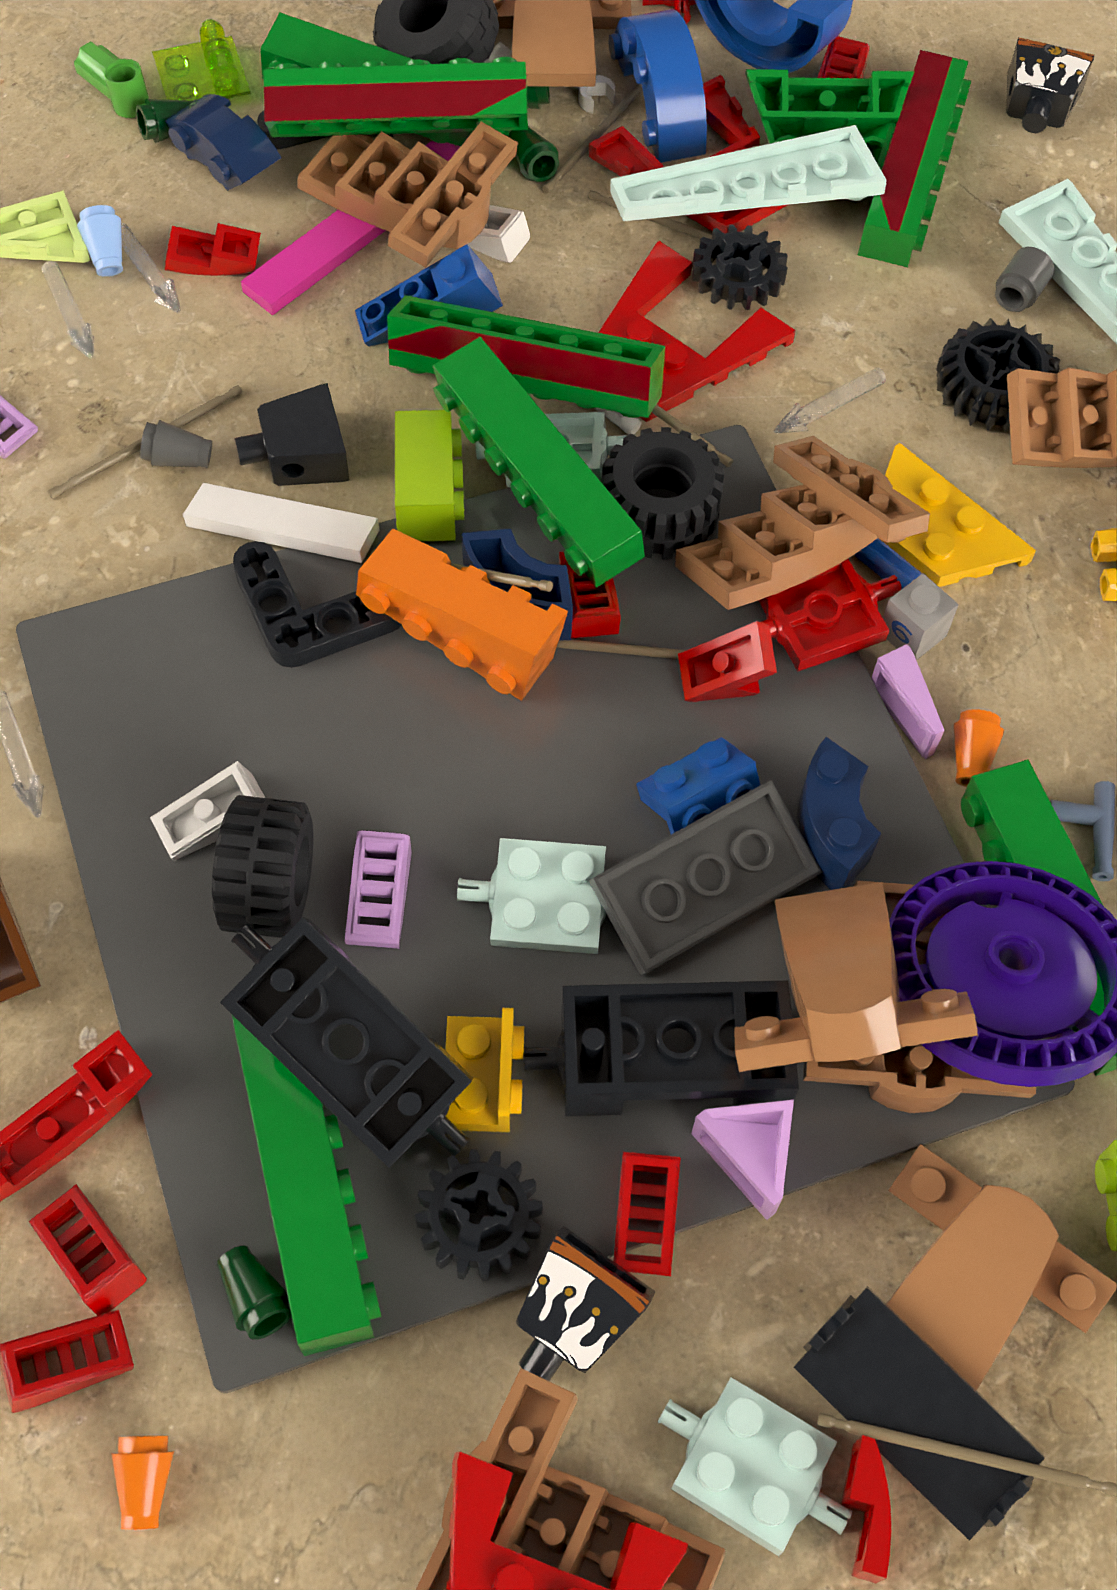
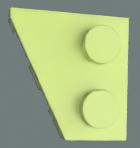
M64 191L0 208V258L79 263L90 261L87 247L77 228L76 220Z

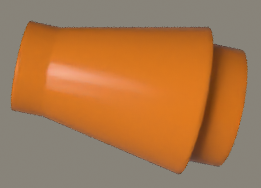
M980 709L965 710L961 712L959 721L954 723L957 768L955 781L957 784L967 787L972 776L990 771L1004 735V729L1000 726L1001 718L997 714Z
M169 1435L118 1437V1453H111L120 1505L122 1530L159 1528V1513L174 1451H168Z

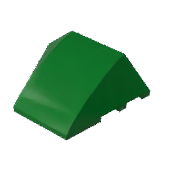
M746 69L745 74L769 144L856 125L879 168L882 170L914 71H872L870 78H789L788 70Z

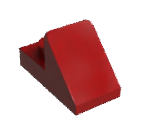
M758 621L678 653L684 698L688 702L754 696L760 693L758 680L777 673L770 627L768 624Z

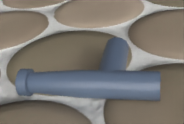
M1108 781L1097 782L1094 785V805L1051 799L1050 802L1060 821L1093 826L1095 867L1092 869V878L1097 881L1112 880L1114 878V869L1111 866L1115 832V784Z

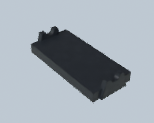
M868 1286L856 1299L850 1295L803 1346L807 1352L794 1366L847 1421H857L1037 1465L1045 1459L1044 1455ZM875 1439L879 1452L969 1541L983 1526H997L1012 1505L1020 1498H1023L1030 1490L1034 1479L1032 1476Z

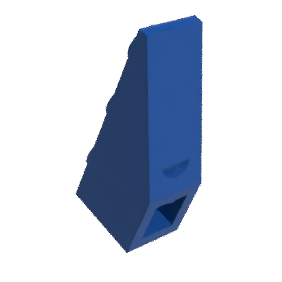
M466 244L357 308L355 313L364 343L367 346L388 343L387 315L405 295L489 312L497 310L503 304L491 271L469 245Z

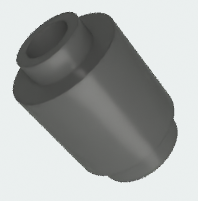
M1035 247L1019 249L997 279L995 297L999 305L1011 312H1021L1031 307L1054 275L1055 267L1050 256Z

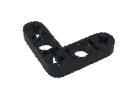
M258 541L248 542L240 546L234 553L233 564L239 586L271 657L281 666L290 668L302 666L389 634L402 626L392 617L386 614L375 613L367 608L360 597L356 595V591L302 610L279 558L270 545ZM258 561L259 565L264 568L266 580L258 582L254 568L249 566L252 562ZM269 596H281L287 601L283 609L276 612H267L260 607L262 601ZM358 610H362V617L366 619V622L360 624ZM334 617H344L351 622V626L343 633H330L324 628L325 623ZM309 628H316L318 640L313 641L312 632H309ZM292 636L299 645L290 648L286 642L284 643V639Z

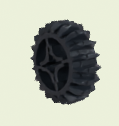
M991 318L984 326L973 321L967 330L959 328L957 333L953 335V338L948 339L947 344L944 345L936 367V376L938 377L936 381L937 391L943 393L944 405H954V417L965 414L969 417L970 426L976 421L985 423L988 432L994 425H999L1006 433L1010 429L1007 374L1017 368L1057 374L1060 370V359L1053 356V345L1042 344V333L1030 335L1027 333L1026 325L1019 329L1012 327L1009 319L1003 325H997Z

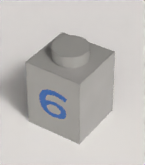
M922 573L888 600L883 619L890 630L887 640L896 648L908 644L916 660H918L947 636L959 604Z

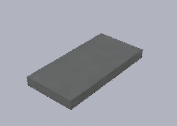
M772 780L588 881L640 975H643L821 874L822 870Z

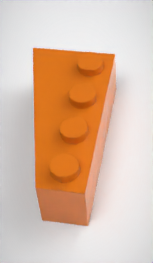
M395 529L389 532L358 570L356 595L360 597L367 608L375 613H385L402 624L404 630L413 638L420 641L427 640L444 651L446 657L455 665L463 668L469 667L486 678V681L493 689L505 695L511 694L520 701L524 699L552 661L568 614L567 610L555 604H552L546 611L529 603L531 593L514 585L508 592L491 585L487 578V572L472 565L457 569L451 566V561L446 553Z

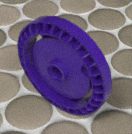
M997 861L968 862L944 868L923 878L910 888L895 906L889 921L898 973L899 1002L921 999L924 993L932 991L929 986L932 985L935 990L951 989L957 993L967 991L975 1013L978 1036L921 1044L947 1064L974 1077L999 1084L1037 1087L1058 1085L1082 1078L1102 1067L1117 1053V920L1109 910L1089 893L1054 874L1022 864ZM979 905H997V907L986 908ZM947 913L940 919L931 933L926 951V964L919 965L915 948L916 938L923 928L934 919ZM1097 972L1100 976L1104 992V1010L1100 1016L1090 1009L1097 989ZM1076 1026L1079 1031L1074 1032L1071 1028Z

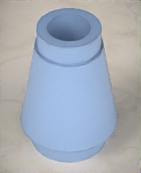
M95 205L83 209L79 214L80 221L77 224V228L96 268L97 275L109 277L120 274L123 271L121 218L115 215L114 208L107 205Z

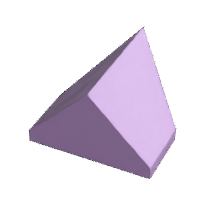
M794 1100L704 1109L696 1116L691 1134L762 1216L768 1220L776 1213L783 1198Z

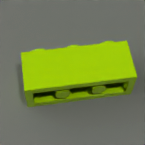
M395 411L397 531L419 541L456 540L455 520H465L463 491H454V488H463L462 459H453V457H462L461 428L452 429L451 411Z

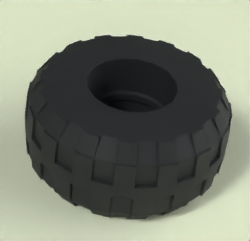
M382 0L381 4H378L374 19L373 41L377 47L414 60H426L431 64H448L450 60L457 58L470 59L474 63H484L486 59H489L495 45L499 30L498 12L493 0Z

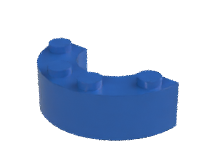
M695 0L705 23L713 35L733 56L755 69L788 70V73L804 67L840 35L849 20L853 0H797L787 9L773 0Z
M674 9L622 17L616 26L615 33L609 34V52L612 60H618L623 75H634L636 83L642 85L647 119L642 122V134L645 145L652 147L655 157L661 163L706 155L707 118L704 87L695 45L683 17Z

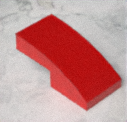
M217 223L215 235L172 226L164 270L206 276H226L254 272L261 233Z
M862 1435L852 1446L841 1505L864 1513L852 1577L876 1584L887 1579L891 1550V1504L887 1477L876 1440Z

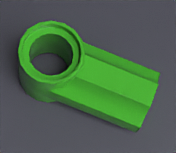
M92 41L79 48L78 57L74 61L77 74L111 100L117 115L124 118L136 117V106L144 104L145 100L149 99L141 66L138 62L132 59H120L103 45H95Z

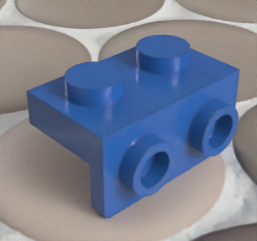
M720 737L715 741L703 744L697 751L675 763L659 768L653 775L636 783L641 801L667 821L670 835L761 786L755 761Z

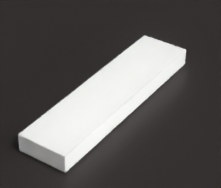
M207 483L201 485L183 513L187 527L359 563L363 562L380 531L378 518Z

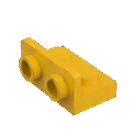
M502 1007V1018L447 1016L445 1050L473 1077L472 1082L451 1103L446 1115L460 1131L510 1132V1114H522L523 1079H512L513 1059H524L525 1026H514V1008Z

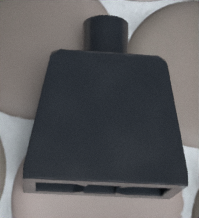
M328 383L261 404L257 408L261 433L235 438L240 465L268 460L273 483L278 486L350 481L346 450Z

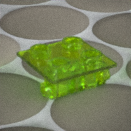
M207 19L202 23L199 30L201 42L152 51L165 97L168 100H198L207 94H216L226 99H232L251 94L232 36L225 37L223 26L213 19Z

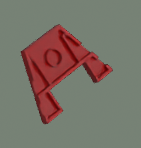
M461 1451L455 1453L452 1461V1478H454L452 1512H450L449 1538H451L450 1574L446 1590H661L686 1553L688 1543L641 1524L629 1523L610 1586L605 1588L495 1544L491 1541V1537L513 1473Z

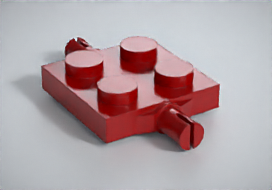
M846 559L803 583L758 600L767 616L766 620L760 622L769 625L771 639L775 638L784 646L798 672L886 641L890 630L878 611V602L890 598L902 590L900 581H897V576L895 575L870 584L856 573L849 559Z

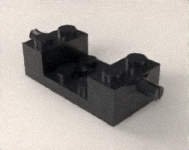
M303 917L273 947L249 923L246 924L240 932L255 945V948L238 933L232 938L231 942L235 943L255 965L220 1003L389 1168L416 1140L426 1136L428 1133L450 1154L456 1156L461 1148L445 1133H448L462 1148L470 1141V1138L465 1136L446 1115L451 1103L472 1082L473 1077L433 1038L430 1039L350 962L351 958L311 919ZM342 1024H350L357 1027L363 1035V1048L354 1058H341L331 1048V1035Z
M789 981L563 986L561 1005L562 1031L557 1047H524V1071L558 1069V1075L564 1086L565 1116L621 1115L623 1102L629 1100L733 1098V1106L794 1100L799 1090L797 1063L739 1072L735 1053L734 1030L735 1027L744 1026L749 1020L763 1016L776 1017L779 1021L792 1019ZM679 1028L691 1034L695 1045L687 1052L676 1053L665 1046L662 1037L667 1031Z

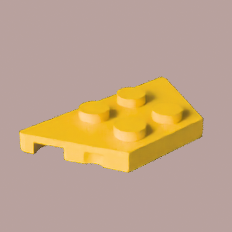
M901 443L894 447L885 477L888 478L894 490L929 512L930 516L928 531L906 537L901 542L886 543L883 541L886 545L921 573H924L938 587L958 583L960 579L965 577L978 578L993 573L994 568L1017 562L1018 566L1022 567L1032 561L1036 552L1033 547Z

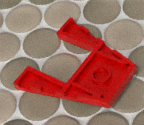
M718 75L703 83L707 124L730 145L710 157L761 146L760 135L754 126L749 127L742 116V106L735 96L730 97L726 91L723 76ZM623 126L589 143L588 156L621 177L665 167ZM788 205L686 216L712 232L713 229L717 228L725 234L728 233L729 225L734 224L737 231L741 232L745 230L747 225L752 226Z
M658 241L598 333L665 346L662 396L657 405L667 412L693 398L694 391L709 383L713 386L728 379L729 372L744 364L752 366L767 357L768 351L781 344L784 347L791 345L794 342L796 330L765 309L759 308L714 351L704 358L644 317L685 281L692 271L693 262L661 241ZM651 412L648 418H639H641L647 423L648 421L656 418L657 416Z

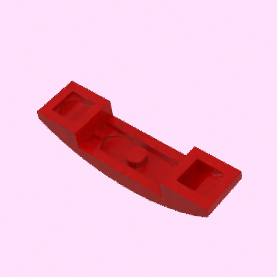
M119 1030L72 1065L77 1071L76 1074L0 1131V1202L37 1179L80 1147L110 1121L153 1075Z

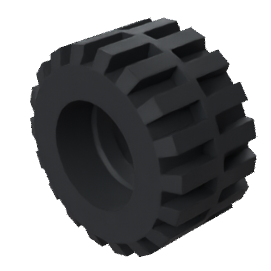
M661 427V432H653L651 428L642 429L638 437L632 433L624 437L623 446L616 444L611 449L610 458L605 460L603 467L602 484L641 529L644 554L646 558L651 559L652 554H661L662 559H672L676 549L706 542L708 534L712 535L716 528L724 488L723 467L719 466V457L716 452H707L708 444L701 438L694 441L691 439V433L681 430L680 434L672 433V428ZM661 488L671 490L679 496L659 498L651 496L644 491Z
M238 795L230 804L219 830L212 873V905L217 925L221 931L241 933L240 930L249 923L260 936L283 938L301 920L311 878L314 840L312 818L306 803Z

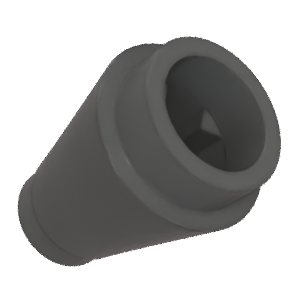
M159 420L158 424L147 422L142 436L140 457L142 460L151 461V465L157 467L208 468L213 441L203 439L201 436L162 420Z

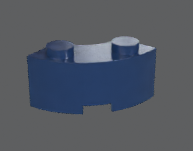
M207 94L169 117L165 122L169 127V136L176 148L184 152L188 159H196L206 165L212 176L220 184H223L228 191L245 183L282 157L267 135L249 115L241 119L228 108L231 105L230 100L220 95Z
M512 529L462 533L464 566L472 565L476 568L530 577L536 581H551L553 588L550 592L536 587L514 586L531 593L529 603L546 611L552 604L567 610L568 614L559 641L571 640L573 604L567 565L546 564L530 557L517 544ZM489 580L491 585L506 592L513 586Z
M825 737L811 760L800 795L797 818H799L800 832L822 870V873L817 876L830 890L849 887L872 858L881 833L866 818L860 803V789L869 766L828 737Z

